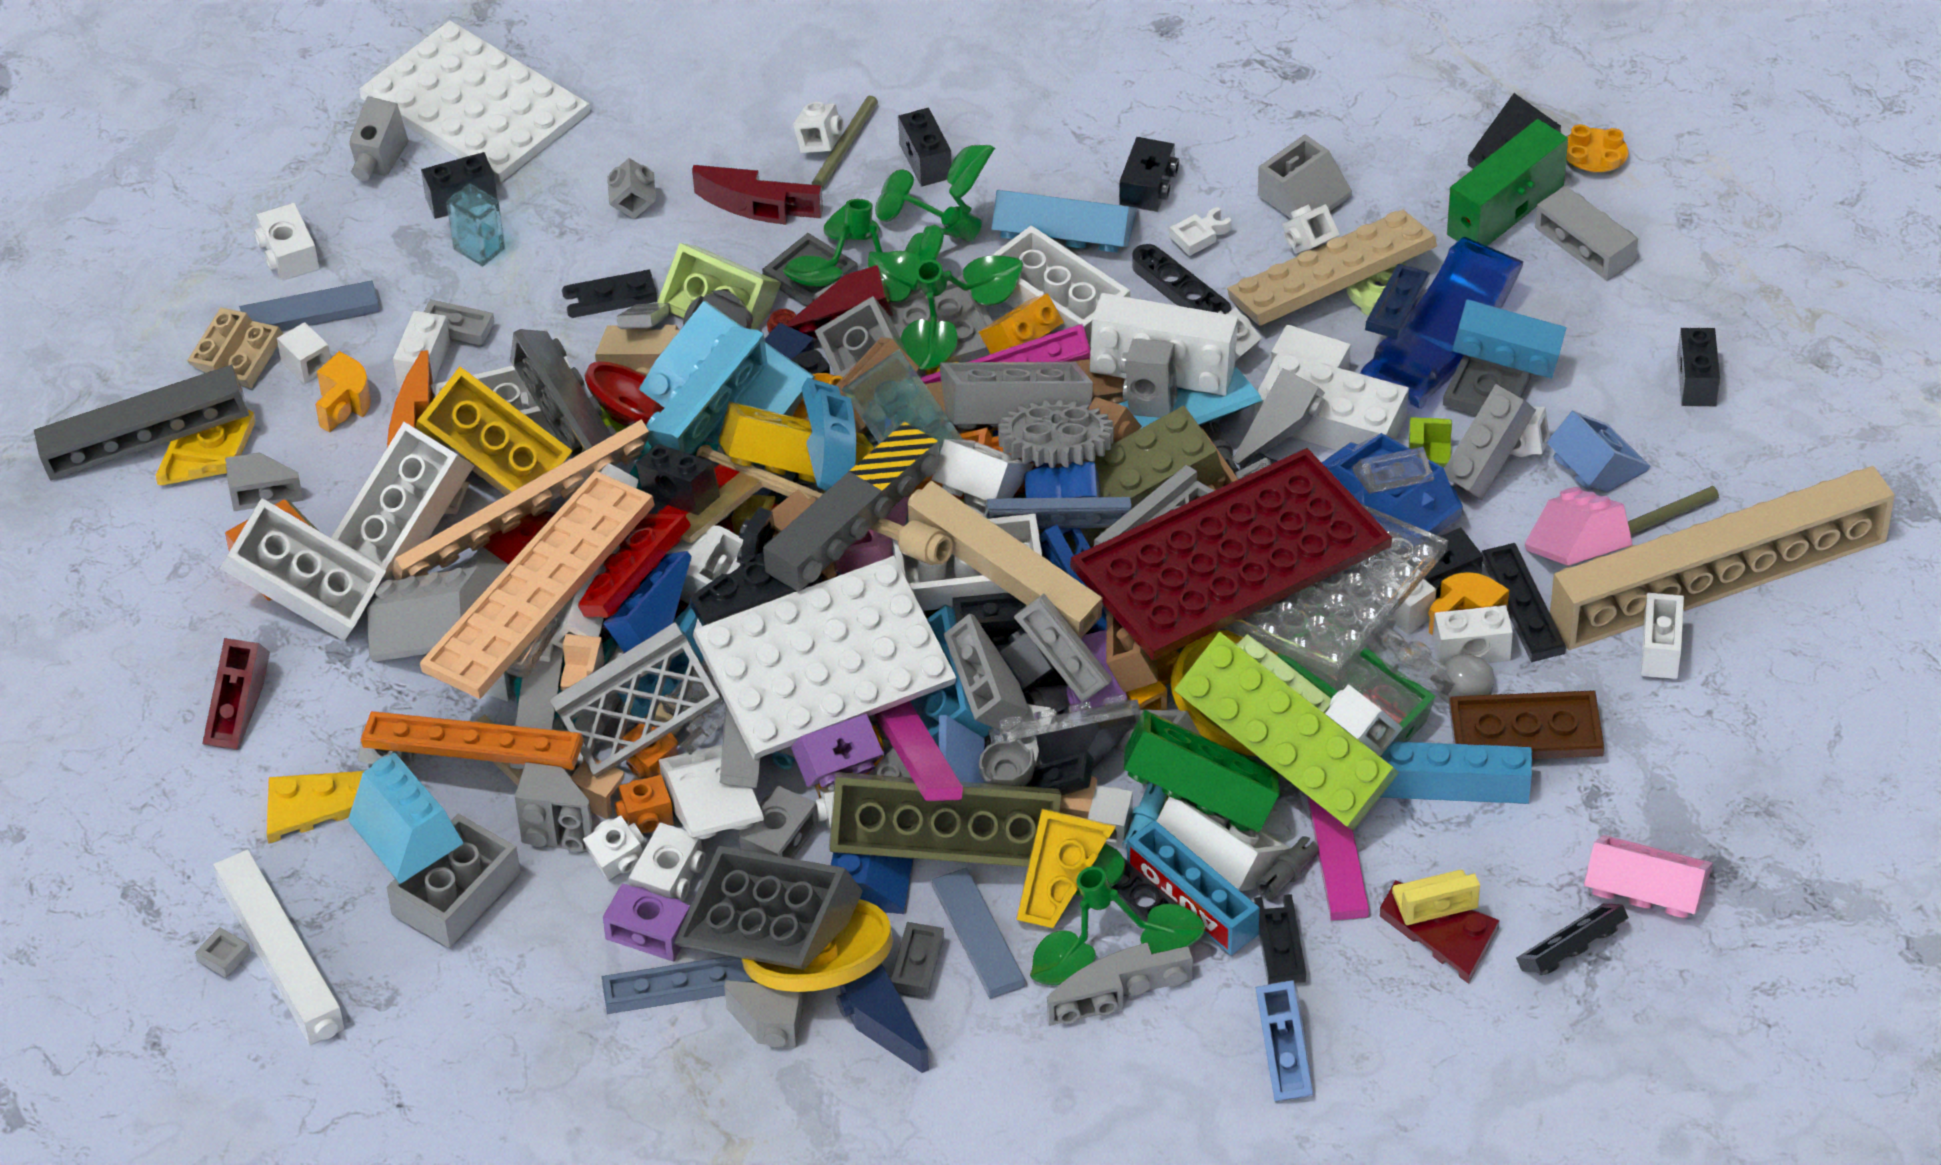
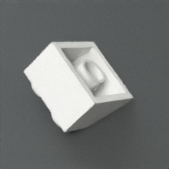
M945 439L939 455V466L931 480L942 483V488L950 494L962 496L963 492L973 495L974 503L986 507L987 499L1012 498L1024 482L1025 473L1031 471L1034 464L1030 462L1024 464L1020 458L1012 459L1009 454H1004L999 450L972 440Z

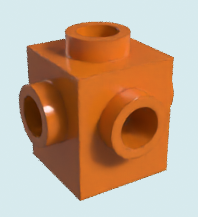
M638 724L622 740L635 742L640 739L645 725ZM670 732L626 759V765L638 778L660 775L659 759L679 755L677 750L679 743Z
M661 774L642 780H633L618 786L620 801L614 803L617 817L621 815L628 826L635 823L641 833H650L656 830L659 823L670 826L674 825L672 803Z

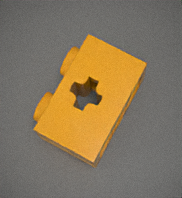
M1045 293L1025 301L978 333L990 354L1041 338L1063 324L1064 321L1049 294Z

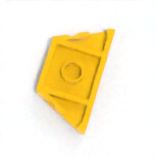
M248 409L249 416L171 441L155 475L157 485L173 484L227 473L225 458L242 454L256 422L254 412Z

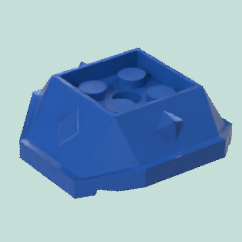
M1383 433L1360 444L1350 442L1322 462L1392 536L1391 547L1387 549L1390 552H1401L1419 548L1461 518L1463 505L1454 486L1449 483L1444 468Z

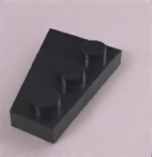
M1513 93L1468 155L1467 165L1474 169L1537 119L1560 133L1561 125Z

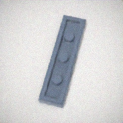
M373 280L239 306L240 312L247 313L252 321L278 326L281 331L293 329L304 322L307 325H313L379 312Z
M1130 497L987 499L984 517L990 519L1036 514L1038 529L1051 528L1055 525H1058L1059 528H1109L1131 510Z
M966 867L932 879V887L989 999L1025 987V979L968 868Z
M733 956L601 976L607 1014L725 996L724 985L726 980L757 983L745 972L742 959Z

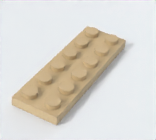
M1404 209L1387 214L1385 218L1371 224L1362 225L1356 231L1347 235L1333 238L1320 247L1301 252L1297 257L1282 264L1272 265L1262 273L1241 279L1237 284L1227 288L1229 299L1254 322L1262 326L1437 247L1436 237Z

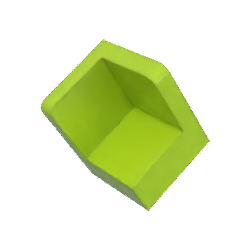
M1410 417L1409 449L1445 468L1451 458L1452 420Z

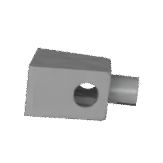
M367 96L349 141L355 161L351 173L357 179L367 181L372 173L383 176L388 175L409 140L398 103Z

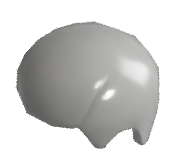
M1472 654L1455 655L1444 663L1440 671L1437 683L1439 696L1449 704V696L1491 695L1495 683L1493 668L1484 659Z
M1019 739L1012 742L999 741L990 744L980 755L979 774L986 784L1026 786L1032 780L1035 769L1033 749H1027Z

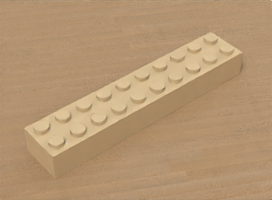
M1870 466L1862 470H1854L1847 475L1829 481L1819 482L1814 486L1799 491L1789 492L1782 497L1767 502H1759L1752 507L1734 513L1724 514L1719 518L1702 524H1694L1687 529L1672 534H1665L1639 545L1629 546L1622 551L1607 556H1599L1592 561L1574 567L1564 568L1554 573L1550 607L1551 617L1567 649L1572 650L1644 625L1647 593L1684 596L1683 611L1885 543L1895 494L1876 468Z

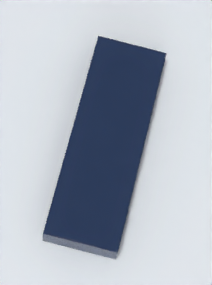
M1397 264L1366 320L1365 330L1398 339L1429 282L1430 272Z

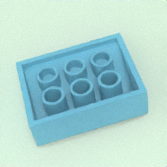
M703 301L656 359L639 390L665 408L673 390L677 386L682 387L690 378L689 374L693 366L699 360L704 361L711 353V347L717 337L721 334L726 335L731 327H744L707 301ZM765 342L767 365L736 403L792 416L803 399L801 388L807 377L815 379V376ZM724 417L707 436V438L719 446L721 445L718 439Z

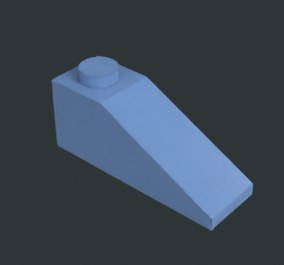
M1294 980L1255 987L1274 1101L1278 1102L1313 1096L1304 1024L1298 989Z

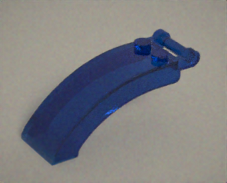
M1465 236L1449 248L1439 272L1420 302L1414 308L1399 338L1387 337L1380 342L1375 349L1373 359L1364 365L1360 374L1408 387L1410 405L1422 409L1427 399L1454 376L1464 355L1454 352L1452 349L1466 300L1501 309L1520 274L1524 261Z

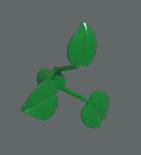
M971 145L962 149L953 160L947 175V181L952 185L949 193L959 206H950L942 212L908 195L913 186L914 177L909 171L900 169L889 175L884 182L881 195L875 206L876 217L883 222H889L897 217L903 208L904 202L908 201L941 218L945 228H940L936 225L926 226L923 233L915 234L906 246L905 251L918 255L920 262L926 259H937L944 235L952 236L955 239L960 237L967 242L974 240L981 230L982 220L970 213L972 207L965 204L961 197L966 195L972 188L996 148L991 145Z
M851 199L827 220L824 225V234L832 239L839 240L831 260L827 261L818 256H801L791 260L783 269V273L790 279L804 285L826 286L833 284L842 277V270L835 266L838 264L845 240H868L872 238L876 252H883L878 238L879 225L872 220L873 204L865 199Z
M870 251L868 256V268L875 265L879 266L886 282L890 302H903L910 296L912 290L919 291L920 288L927 295L931 316L930 321L923 319L913 321L903 330L901 335V341L908 356L920 367L918 371H929L939 367L940 363H945L953 355L957 347L958 334L954 324L949 321L937 322L934 299L945 291L947 281H950L964 291L971 290V296L975 302L981 305L992 306L1001 304L1012 295L1023 270V262L1020 259L1000 255L984 256L974 259L964 267L963 278L966 283H963L952 276L951 271L944 272L942 265L937 260L926 259L920 262V257L912 252Z
M1104 844L1093 865L1083 869L1076 879L1078 887L1074 895L1083 897V900L1079 903L1081 907V934L1079 938L1075 933L1067 930L1047 935L1038 944L1034 952L1030 977L1042 984L1060 985L1074 973L1095 962L1096 952L1094 948L1085 943L1088 939L1089 909L1103 910L1110 905L1111 901H1115L1139 928L1145 929L1141 934L1140 941L1141 944L1148 943L1151 954L1192 946L1203 936L1205 926L1197 914L1176 904L1155 906L1148 914V922L1141 920L1122 900L1117 890L1111 888L1122 878L1126 864L1122 854L1117 849Z

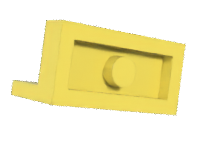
M1456 870L1394 885L1392 894L1405 924L1410 925L1478 908L1480 883L1475 873L1466 875L1463 870Z

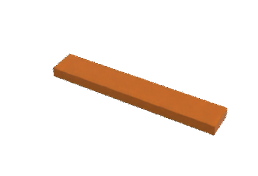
M375 711L370 712L360 739L363 748L525 765V762L557 766L569 770H574L584 742L582 733Z

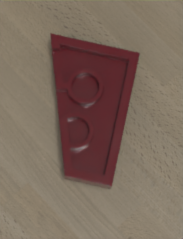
M1395 880L1380 906L1379 916L1411 941H1419L1433 952L1432 957L1442 964L1447 962L1459 972V977L1469 984L1499 930L1500 920L1475 910H1468L1406 925L1392 894L1393 886L1402 884V882Z

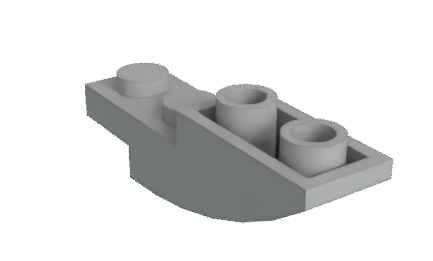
M1144 943L1112 953L1087 965L1066 979L1047 997V1021L1049 1026L1060 1023L1069 1024L1078 1019L1096 1015H1108L1123 1009V996L1131 994L1140 995L1149 990L1167 986L1175 987L1184 982L1192 981L1193 958L1189 947L1151 954L1148 943Z

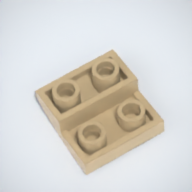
M220 307L187 361L190 365L206 373L232 364L241 386L252 388L277 348V338L284 333L278 326L252 321L245 312Z

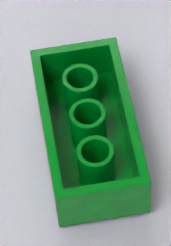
M1145 709L1124 749V770L1128 771V776L1142 784H1148V782L1162 787V792L1177 800H1181L1182 797L1196 803V808L1203 813L1215 816L1218 813L1228 818L1231 825L1242 831L1252 829L1259 833L1279 796L1277 771Z

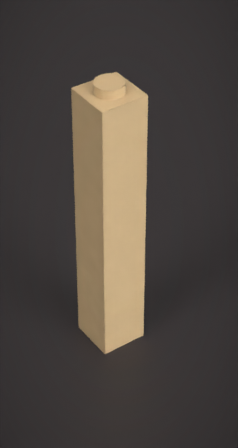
M930 481L922 490L917 489L909 498L907 503L908 522L918 520L945 531L953 541V555L1024 604H1030L1044 593L1080 639L1102 617L1101 596L933 481Z

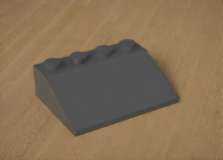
M519 329L513 332L510 362L558 440L572 450L570 459L616 434L615 429L611 425L606 427L600 415L603 412L597 400L593 396L588 398L582 386L585 383L579 371L575 367L570 369L564 359L567 354L559 339L555 338L552 340L547 331Z
M718 846L674 943L681 947L804 970L848 925L863 891L846 868Z

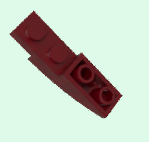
M693 165L694 193L723 210L749 219L786 225L788 216L821 219L823 212L821 185L759 180L758 170Z

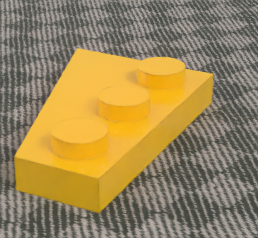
M364 771L269 777L266 833L268 844L281 840L280 835L298 829L300 834L313 830L314 824L329 819H334L338 822L349 818Z
M1042 808L1016 920L1054 928L1077 891L1076 879L1078 874L1083 869L1093 865L1098 857V853L1116 826Z

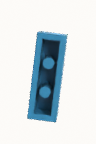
M1467 299L1452 351L1552 379L1567 327Z

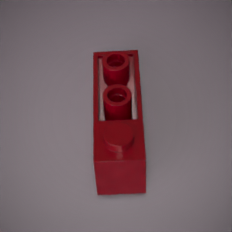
M875 265L844 275L787 322V326L813 337L815 341L818 339L815 330L872 296L875 297L889 316H893L886 282L879 266Z

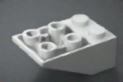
M714 525L693 543L690 544L681 540L676 546L672 547L666 554L688 551L692 556L680 599L690 604V596L722 573L730 574L740 567V563H737L736 560L743 544V539H740L738 535L721 526Z
M722 745L659 759L661 775L672 803V810L691 838H710L715 836L718 831L731 828L743 830L750 828L755 822L764 820L752 787L719 783Z

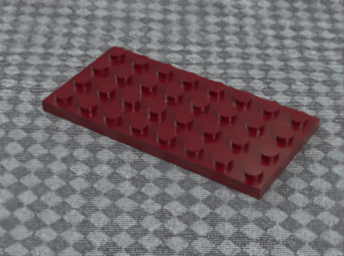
M1305 448L1072 556L1070 568L1090 590L1102 597V604L1154 661L1390 548L1392 536L1308 448Z

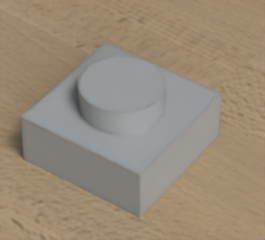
M221 927L195 952L199 963L225 978L251 953L249 943Z

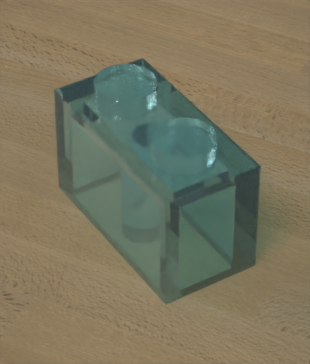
M469 183L447 201L454 250L483 267L505 249L500 206L497 199Z

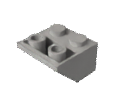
M1306 134L1258 167V196L1291 219L1293 217L1290 212L1309 204L1312 210L1326 204L1329 211H1331L1352 196V190L1330 151Z
M525 762L515 794L521 842L536 847L547 846L567 849L573 852H588L583 838L593 833L590 802L562 767Z

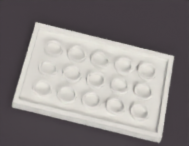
M450 20L359 88L360 97L363 100H366L367 96L398 103L405 126L459 159L485 152L494 172L495 181L498 183H502L590 113L588 102Z
M895 556L694 629L693 637L754 760L792 746L800 736L863 714H867V716L874 715L953 685L956 681V676Z

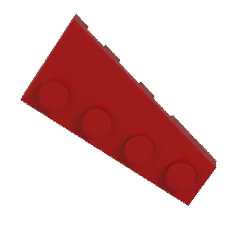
M646 514L619 544V551L616 554L609 555L605 560L604 566L607 570L605 573L595 576L577 606L583 616L607 618L614 615L629 594L640 587V582L647 574L660 565L664 555L681 541V536L691 526L686 515Z

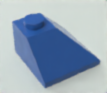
M833 852L831 865L846 868L863 891L860 897L861 900L878 906L885 913H905L914 858Z

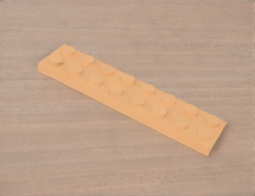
M642 419L401 554L395 558L394 578L400 580L409 576L429 575L427 571L438 565L441 568H445L456 562L460 558L458 554L464 550L471 548L472 551H475L486 545L490 541L489 536L501 530L505 534L521 524L519 519L532 513L533 516H537L551 507L550 502L560 496L563 499L570 498L594 471L600 472L608 463L614 466L620 462H623L624 465L632 463L642 455L641 450L645 446L649 432Z
M594 471L420 661L422 672L481 699L654 507L653 496Z

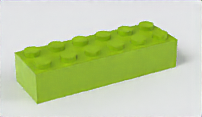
M1220 631L1174 689L1180 696L1353 831L1399 773L1389 763Z

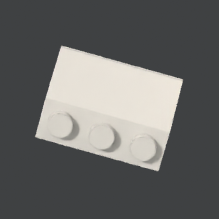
M1169 797L1157 819L1160 825L1239 891L1255 889L1256 882L1273 867L1274 860L1280 854H1286L1291 849L1263 829L1259 833L1252 829L1242 831L1231 825L1228 818L1218 813L1215 816L1203 813L1196 809V803L1183 797L1181 800Z

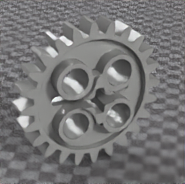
M1058 400L1056 404L1052 405L1048 401H1043L1042 406L1030 403V408L1028 409L1019 406L1017 407V412L1009 411L1008 417H1002L1001 424H998L999 447H1003L1004 454L1011 453L1012 459L1022 457V463L1024 464L1035 461L1037 467L1043 463H1049L1050 468H1054L1057 463H1061L1064 467H1069V462L1083 465V459L1095 461V455L1105 456V450H1111V444L1114 443L1113 421L1108 420V414H1100L1099 408L1089 410L1088 404L1077 407L1075 401L1068 405H1063L1062 400Z

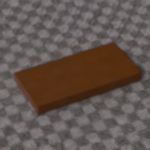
M1595 690L1449 696L1448 705L1454 744L1531 747L1532 759L1604 756L1605 748Z

